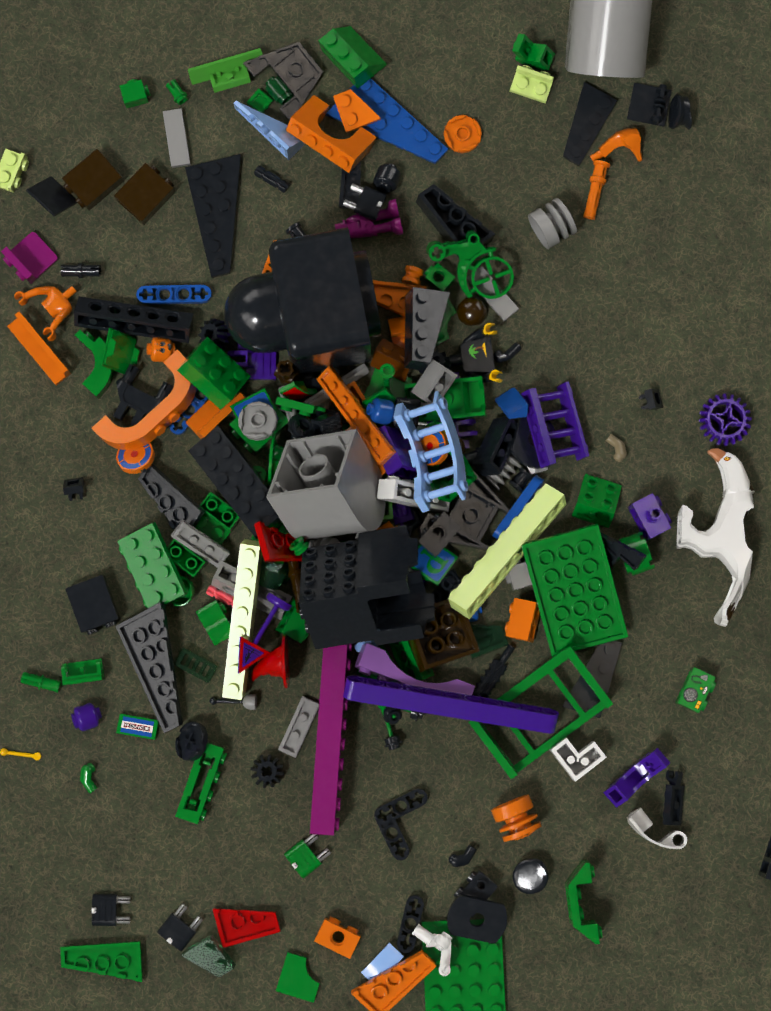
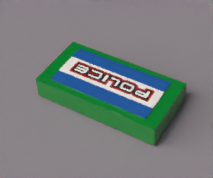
M120 714L116 733L156 740L159 722L154 719Z

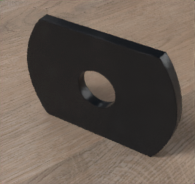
M527 417L519 418L510 451L524 466L541 469L535 446H532L528 441V435L531 432ZM549 420L545 421L548 432L555 431Z
M459 895L448 910V929L450 934L454 936L494 944L501 938L507 926L505 905L499 902ZM474 913H480L484 916L485 919L481 925H473L470 922V917Z

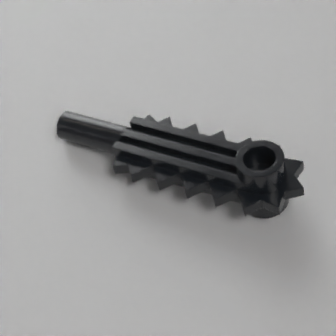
M508 644L498 660L493 659L492 663H489V669L485 670L484 676H480L481 681L476 683L477 687L474 688L473 696L488 698L491 695L492 688H496V682H500V676L504 675V671L507 670L505 663L515 650L513 646Z

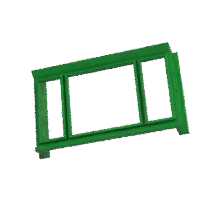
M571 647L563 649L497 698V700L511 702L549 674L580 716L535 750L518 728L510 727L529 754L513 765L482 722H468L510 779L517 776L519 771L604 708H609L613 705L612 701ZM567 659H570L600 699L599 703L586 712L583 711L553 671Z

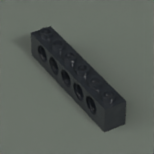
M79 296L74 310V326L109 331V328L130 335L150 338L160 337L170 339L171 341L189 343L193 330L194 314Z

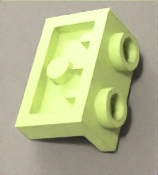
M518 65L509 92L546 104L554 77L548 72H537L530 66Z
M5 149L0 161V188L14 193L15 189L20 187L22 182L20 176L23 171L27 170L29 165L26 154L22 152L19 154Z

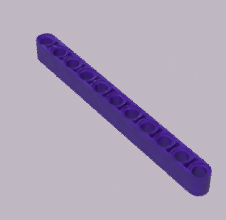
M352 675L347 676L343 697L350 701L549 734L555 732L559 716L556 710Z

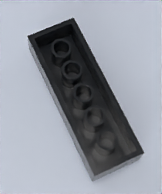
M216 426L188 450L255 538L258 539L254 524L259 521L265 523V526L268 528L275 527L278 529L283 525L266 498L270 487L225 430Z

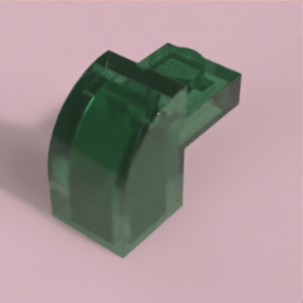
M262 556L259 585L268 589L279 590L281 584H287L290 580L288 577V563L276 565L273 561L265 562Z

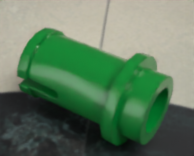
M175 79L171 80L172 85L168 82L166 88L174 97V102L182 105L188 100L187 93L183 92Z

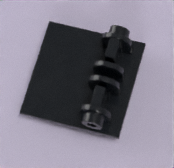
M634 83L627 120L664 127L672 90L667 89V86L663 84L659 85V87Z

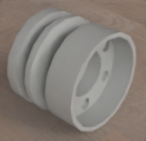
M559 198L553 199L552 204H545L546 213L541 208H538L528 214V220L542 245L548 250L559 244L558 234L563 239H567L569 234L574 235L577 233V228L570 211Z

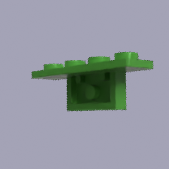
M261 48L189 68L188 73L192 85L211 80L214 93L250 83L248 71L243 63L263 55Z

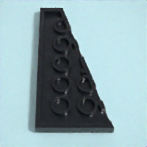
M241 154L185 167L211 278L227 275L231 272Z

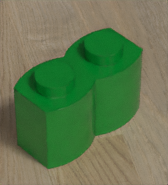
M217 600L196 611L215 646L229 639L231 619L228 620L225 615L228 612L223 602L218 603Z

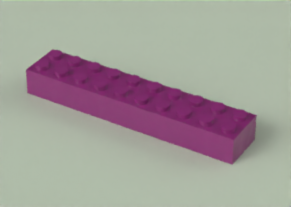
M352 644L323 648L310 834L334 836L335 831L339 830L340 818H336V811H340L341 798H337L338 791L342 790L343 778H339V770L343 771L344 758H340L341 750H345V738H342V730L346 731L347 719L343 718V712L348 710V700L343 697L346 683V671H350L351 659H347L348 651L352 652Z

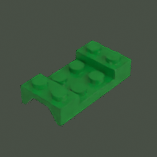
M483 377L455 379L444 395L451 418L487 416ZM417 383L404 384L407 398L419 399L421 402L427 403L411 392ZM435 410L420 415L418 422L426 423L434 420L440 421L441 419Z

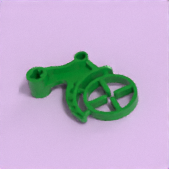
M474 230L468 231L464 240L447 241L444 243L431 241L427 245V254L433 261H441L453 254L459 256L457 277L461 289L468 298H471L472 294L477 292L482 297L496 299L505 295L512 287L514 274L511 266L505 259L493 255L496 247L485 248ZM435 247L440 249L437 255L434 254ZM488 253L489 256L481 258L475 263L474 266L471 265V263L477 257H479L482 254ZM489 260H499L506 264L508 269L497 272L494 276L499 278L510 274L508 285L499 292L496 281L492 279L491 282L495 294H485L476 286L490 281V278L486 276L474 280L475 272L485 262L488 273L493 275ZM468 269L472 270L471 283L473 288L470 290L466 281Z

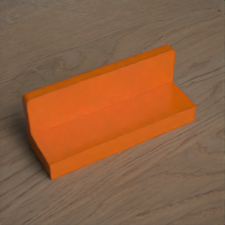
M239 392L221 410L208 400L186 421V424L202 439L232 411L231 405L245 399V397Z

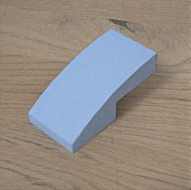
M388 943L362 970L361 974L370 980L398 964L404 956Z

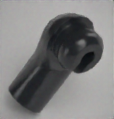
M468 845L464 854H451L448 859L449 863L456 868L468 865L477 849Z

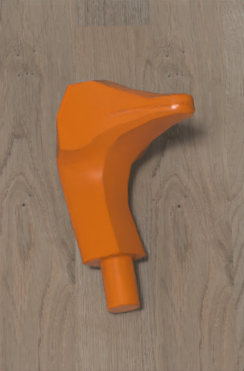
M626 128L616 132L590 158L594 162V160H599L602 157L605 158L614 149L624 146L631 150L638 162L642 161L641 135L637 128Z

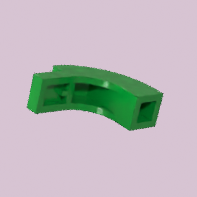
M79 330L75 336L92 351L95 358L94 369L82 384L99 399L110 386L114 370L101 366L105 342L100 337L93 342L95 338L88 331L83 333Z

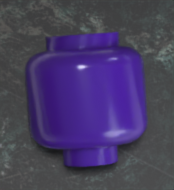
M87 703L75 707L71 718L75 729L79 728L80 731H86L98 727L99 719L102 718L99 707L95 708L92 703Z

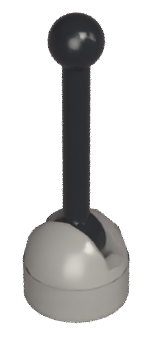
M248 694L243 700L216 699L212 697L209 702L211 705L216 703L243 704L246 709L256 710L257 694Z

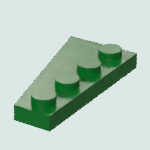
M141 941L60 947L62 968L143 982Z

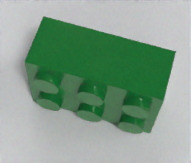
M208 337L196 346L177 370L220 410L235 397L250 377L243 368Z

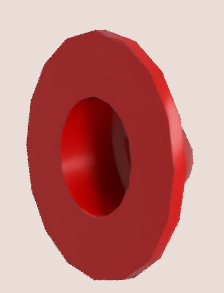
M287 635L282 636V644L263 657L253 668L252 681L261 675H271L272 677H281L284 687L289 688L290 664Z

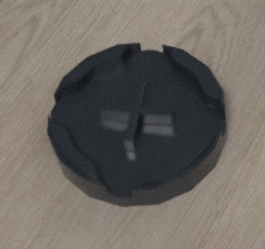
M191 721L181 727L179 731L181 733L175 741L177 755L183 760L190 762L202 756L208 742L206 728L200 723Z

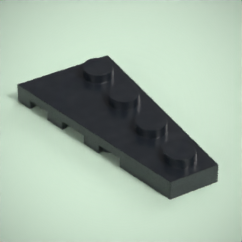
M584 82L563 158L580 166L617 102L616 99Z
M151 464L149 468L144 469L138 480L151 499L154 498L160 512L164 513L169 520L168 523L171 528L176 529L182 520L196 527L205 510L156 466Z

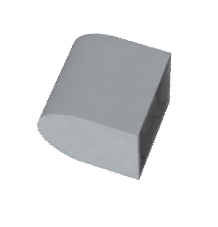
M570 0L565 57L566 70L577 74L604 77H645L652 0Z
M357 429L287 440L266 496L288 532L295 539L302 536L304 540L376 530L382 523L386 505L385 500L377 499L379 479H383L380 469Z

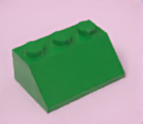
M351 26L333 28L318 40L322 52L357 89L387 65Z

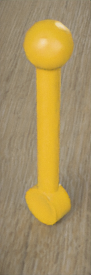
M6 748L0 750L2 756L8 754L31 757L35 760H40L41 754L38 752L31 754L8 751Z

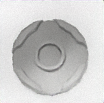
M260 401L248 404L241 410L238 418L239 428L243 435L255 441L265 440L270 437L278 424L274 409L267 403Z

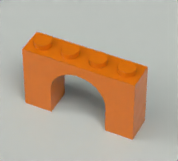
M313 95L291 117L286 131L350 173L370 152L377 137L363 127H360L347 139L330 137L319 127V123L324 119L330 105Z

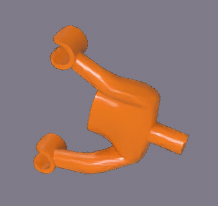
M54 286L33 288L25 293L18 291L14 294V298L18 300L20 297H23L19 304L24 306L28 299L33 296L48 295L41 304L54 320L50 327L44 328L43 334L46 336L51 333L47 339L54 341L57 337L55 330L72 311L68 298L77 291L72 286L63 293Z

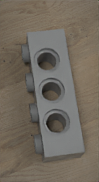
M222 561L213 576L211 585L234 596L237 568ZM259 580L257 609L267 614L271 612L274 604L266 599L269 592L290 604L292 596ZM278 608L273 617L281 620L285 610Z

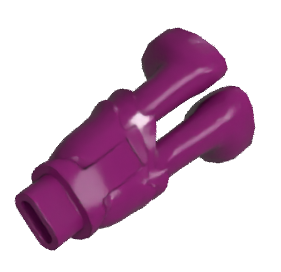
M396 199L390 200L387 208L381 210L376 221L393 219L390 222L374 225L373 220L356 214L348 217L346 221L345 219L342 220V223L335 224V229L348 227L350 238L378 236L377 233L393 232L396 235L403 234Z

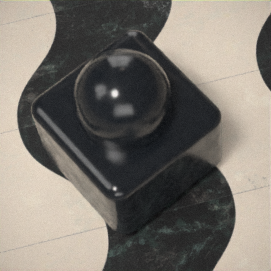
M348 227L274 241L269 248L272 272L245 278L232 289L227 297L224 318L231 337L240 346L255 353H273L287 350L290 362L293 363L294 369L300 372V374L323 371L328 366L339 368L371 362L370 338L382 336L366 250L353 252Z

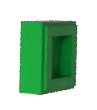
M258 88L246 103L251 108L264 113L274 101Z

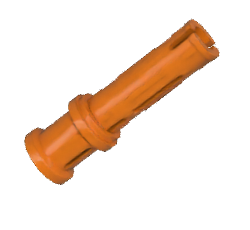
M594 160L593 174L589 179L591 186L583 217L595 220L601 190L607 181L605 179L607 168H610V163L601 160Z

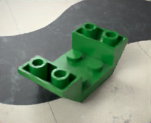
M210 492L200 504V507L205 512L195 528L222 545L235 528L240 517L232 507ZM175 539L167 547L173 562L192 577H195L208 564L207 560Z
M582 860L565 881L569 921L574 928L593 943L600 944L599 939L603 938L601 926L594 920L581 921L584 920L583 908L578 904V900H581L580 887L578 888L576 885L592 883V878H595L593 865L587 860Z

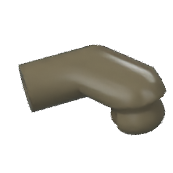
M610 434L606 442L615 448L613 458L617 462H622L627 456L625 444L616 436Z

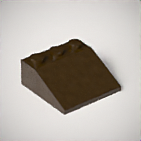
M448 599L435 603V620L427 623L424 638L409 640L420 673L480 651L469 619L453 609Z

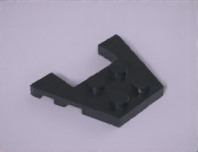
M300 42L285 46L268 54H263L243 63L253 77H256L270 66L277 76L289 87L294 97L279 109L289 121L302 107L323 73Z
M601 533L610 570H612L620 558L633 570H636L647 557L644 553Z

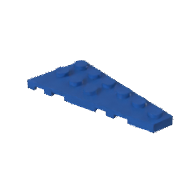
M371 78L358 89L354 85L350 88L380 116L381 120L363 127L378 139L434 164L448 151L444 144ZM335 103L326 113V116L342 122Z

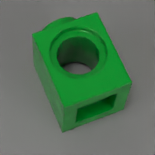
M439 263L435 266L431 265L425 272V281L437 291L446 292L455 281V276ZM436 274H441L444 280L436 282L433 277Z

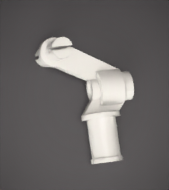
M418 924L412 935L423 941L426 947H435L441 951L439 974L448 976L451 971V940L453 938L444 931L442 934H432Z

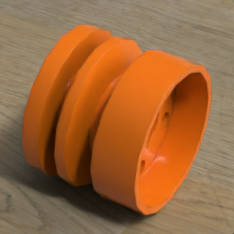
M529 794L491 809L495 822L505 821L506 823L499 829V832L509 830V833L502 836L504 842L522 839L531 835L542 826L540 821L530 822L536 819L538 815L527 814V811L534 807Z

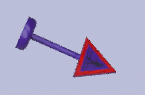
M270 592L267 594L266 599L274 604L253 643L241 636L239 637L238 674L270 653L257 644L277 609L281 608L289 611L292 608L291 604Z

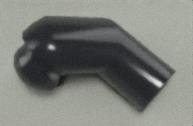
M514 343L504 353L498 349L493 353V358L498 363L510 360L521 351V346L518 343Z

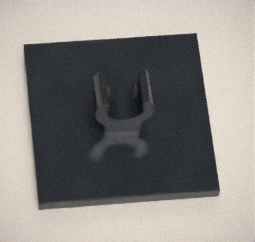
M52 176L26 190L53 216L77 204L76 198L69 194Z

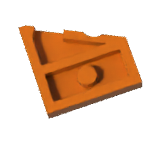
M351 89L333 96L346 133L381 120L380 116Z

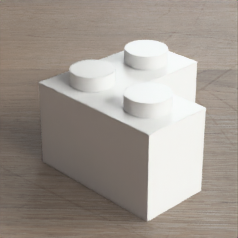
M565 737L549 749L575 782L607 758L595 741H591L577 752Z

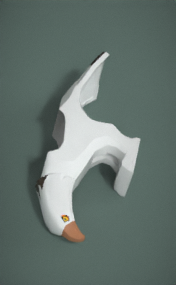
M715 448L708 450L707 454L715 460L721 472L723 499L714 523L705 532L698 531L691 524L693 510L682 505L678 511L677 549H691L701 558L716 557L721 560L731 573L733 582L724 603L714 617V622L717 625L726 627L750 579L753 551L748 548L745 542L743 519L746 511L749 514V510L754 508L752 494L755 491L742 462L735 455Z

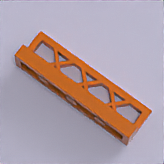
M17 312L15 314L17 319L7 327L57 386L71 374L70 371L20 312Z

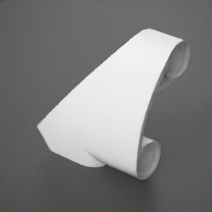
M641 807L630 812L627 817L629 825L640 836L656 845L669 849H682L687 844L686 835L678 830L671 831L658 842L645 835L644 831L651 827L653 823ZM676 834H680L682 837V841L678 845H675L672 840Z

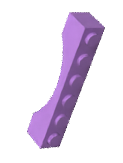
M368 643L362 645L354 666L359 669L361 674L378 676L377 680L472 695L475 688L474 685L458 679L444 683H426L416 680L397 668L385 650Z

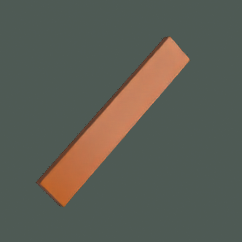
M328 366L316 380L353 429H357L378 464L383 466L396 451L376 424L370 419V416L366 414L362 405L332 366Z

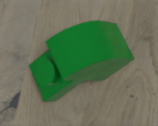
M518 34L512 50L516 55L515 60L519 63L549 71L555 55L547 45L533 43L525 34Z

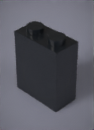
M104 575L65 588L81 633L91 635L99 632L98 628L106 626V628L117 625L116 621L121 620Z

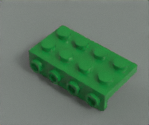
M156 522L117 541L119 551L126 559L127 568L135 579V586L140 591L143 597V604L147 609L160 602H164L166 605L188 594Z

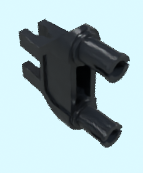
M129 364L122 379L120 378L116 381L120 404L113 416L123 421L129 408L137 411L130 423L131 426H134L171 393L174 386L168 385L167 382L163 381L157 395L152 397L133 387L132 383L140 369Z

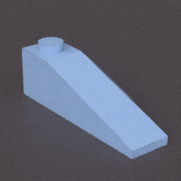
M238 101L233 103L235 109L288 160L305 145V143L286 131L288 125Z

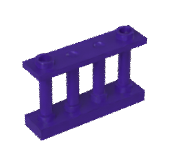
M569 381L557 386V391L537 394L536 388H532L521 393V396L528 403L527 421L541 469L556 464V458L575 454L578 461L589 456L588 445L585 442ZM560 399L562 410L548 413L542 412L540 402ZM565 417L566 429L548 432L545 421ZM570 436L573 447L553 450L551 439Z

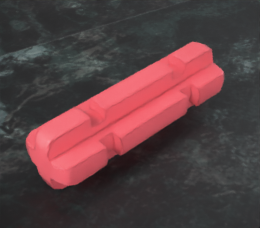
M212 585L208 587L207 595L214 596L215 599L229 606L232 605L233 608L234 596L218 590V588Z

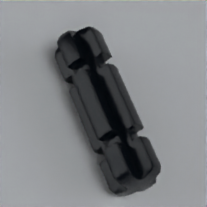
M258 166L254 171L255 176L260 179L262 177L263 181L275 188L278 187V190L283 193L290 186L288 182L281 180L280 177L272 172L266 171L262 166Z

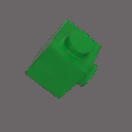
M132 79L127 84L119 85L126 109L149 103L147 99L150 96L148 85H144L142 79Z

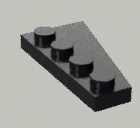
M618 641L599 644L586 665V668L606 695L622 645ZM580 675L570 693L583 711L586 712L599 703L600 699L582 675ZM566 699L562 707L576 711ZM600 711L594 717L600 718L602 711Z

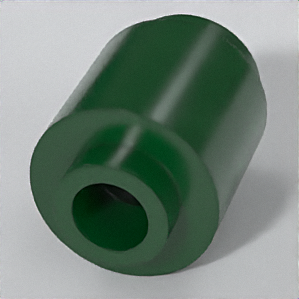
M273 76L265 83L267 85L265 90L276 103L284 105L293 97L291 90L280 77L275 78Z

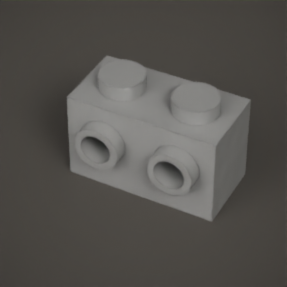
M432 359L411 392L428 404L433 403L434 393L439 391L441 396L444 397L457 375Z

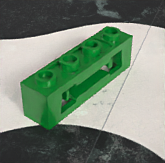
M207 742L204 751L206 757L203 764L210 766L213 757L215 761L213 767L209 769L199 797L201 801L198 810H195L198 803L195 799H190L188 808L185 807L189 796L193 795L203 766L200 764L204 753L199 759L194 761L175 817L195 824H199L200 820H205L208 810L204 808L206 803L212 800L214 791L211 788L213 782L217 783L221 772H218L220 764H224L227 753L224 752L225 748Z

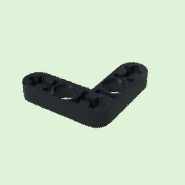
M422 789L408 792L380 806L375 811V820L393 857L397 860H405L408 857L409 847L395 819L426 804L428 797ZM416 792L423 794V802L415 801L412 803L414 807L410 808L409 802L405 797L410 796L411 800L415 798ZM398 801L406 803L407 808L404 812H398L395 809V804ZM392 805L396 816L392 817L391 813L386 816L387 820L379 819V811L387 812L390 810L387 806ZM393 827L397 830L398 834L394 839L386 836L388 828ZM399 838L402 839V842H399L400 847L406 848L402 857L400 854H395L397 851L396 845H390L391 842H396Z

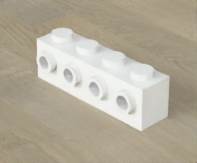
M396 476L379 479L377 499L419 508L414 500L413 480H399L400 477ZM435 498L430 502V511L449 512L450 502Z

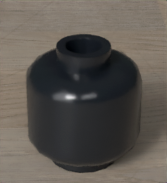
M390 163L379 166L373 179L376 189L382 193L395 191L400 181L401 173L395 165Z

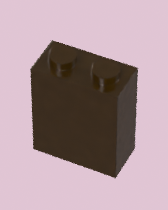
M98 149L62 177L65 183L63 187L69 194L74 193L77 196L75 201L82 209L86 207L89 211L124 182L121 175Z
M146 163L114 195L116 201L143 225L175 193L174 184L168 178L163 179L159 175L160 171L154 165L149 166Z

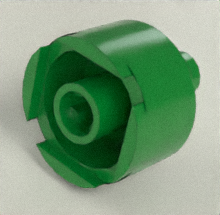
M642 531L619 539L620 542L647 556L636 570H633L624 562L627 574L631 573L632 576L655 568L654 564L650 565L649 563L653 559L646 540H641L640 538L643 535Z

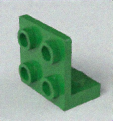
M585 474L572 517L594 524L598 523V525L609 528L615 515L622 486Z

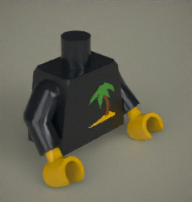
M487 323L484 328L474 331L463 340V343L460 345V354L449 355L450 365H462L463 374H466L468 378L482 376L484 383L492 381L501 383L502 379H497L496 377L499 373L502 374L503 372L495 370L491 336H488L497 334V331H490V327L495 325V323Z

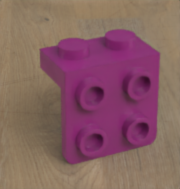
M35 232L28 234L11 251L7 246L1 251L5 256L3 258L4 262L9 267L14 266L18 270L15 272L22 281L26 279L30 284L58 260L56 254Z

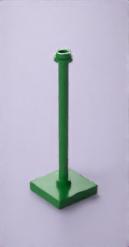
M389 363L383 364L380 370L375 368L364 397L367 399L386 387L395 399L397 397L405 398L404 384H411L413 379L408 377L403 382L393 377L395 374L393 365Z

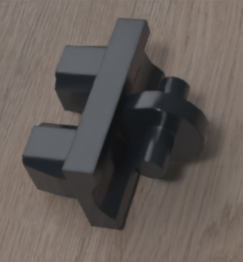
M454 569L448 572L432 592L435 595V603L447 600L451 591L461 584L462 579Z

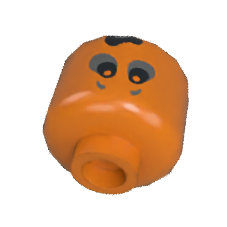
M154 337L151 343H147L146 354L150 355L153 362H164L175 352V343H172L170 339Z

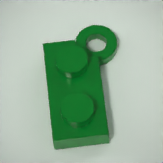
M277 397L275 403L281 405V410L292 412V409L300 410L299 414L309 417L311 413L315 414L316 410L326 412V408L282 397Z

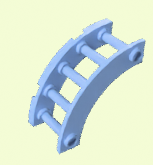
M436 391L433 403L413 410L406 409L404 403L397 404L394 419L404 439L408 438L411 450L408 451L412 467L417 470V477L414 478V500L422 513L430 511V502L433 499L454 492L458 493L461 500H466L468 483L466 481L462 449L445 397H442L439 391ZM435 410L437 411L442 423L421 430L415 428L412 418ZM445 430L449 444L425 452L420 441L422 437ZM451 452L453 466L432 473L428 472L426 463L428 459ZM454 474L453 485L430 491V483L433 480Z

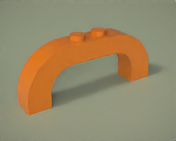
M177 349L163 362L174 375L175 383L173 390L140 422L134 426L123 428L115 425L105 415L92 427L93 431L106 444L120 450L141 448L149 444L157 436L162 435L171 423L176 422L180 418V415L189 407L195 396L196 387L177 371L186 360L183 354Z

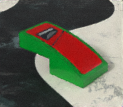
M293 381L278 389L284 397L302 403L318 392L316 388H306L304 381Z

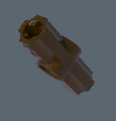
M289 360L280 361L276 366L277 369L274 372V376L280 380L283 386L297 381L296 379L300 372L294 369L293 363Z

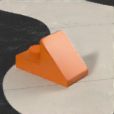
M405 317L388 319L392 343L405 349Z

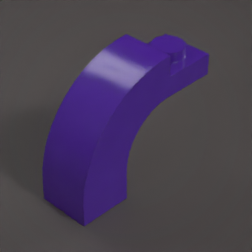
M656 748L634 763L603 793L617 808L626 802L645 782L665 769L670 762Z

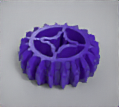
M725 393L722 394L721 398L719 395H715L714 400L708 399V404L702 406L706 411H700L699 413L705 417L698 420L700 423H705V425L700 427V430L707 429L704 437L709 434L712 435L709 441L712 442L716 438V445H720L722 440L724 446H728L729 441L734 445L736 444V439L738 441L743 440L741 435L746 436L748 434L745 429L751 428V425L746 423L752 420V417H746L750 410L744 411L743 409L747 404L743 403L740 405L741 398L733 401L734 395L732 394L729 396V399H727ZM726 405L723 413H711L714 407ZM733 408L738 412L740 421L732 415ZM725 414H727V420H729L726 425H724V420L720 418H723ZM710 419L717 422L719 432L712 427ZM728 426L739 427L734 434L724 435Z

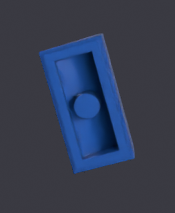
M511 388L495 399V402L509 419L527 417L528 403L516 388Z

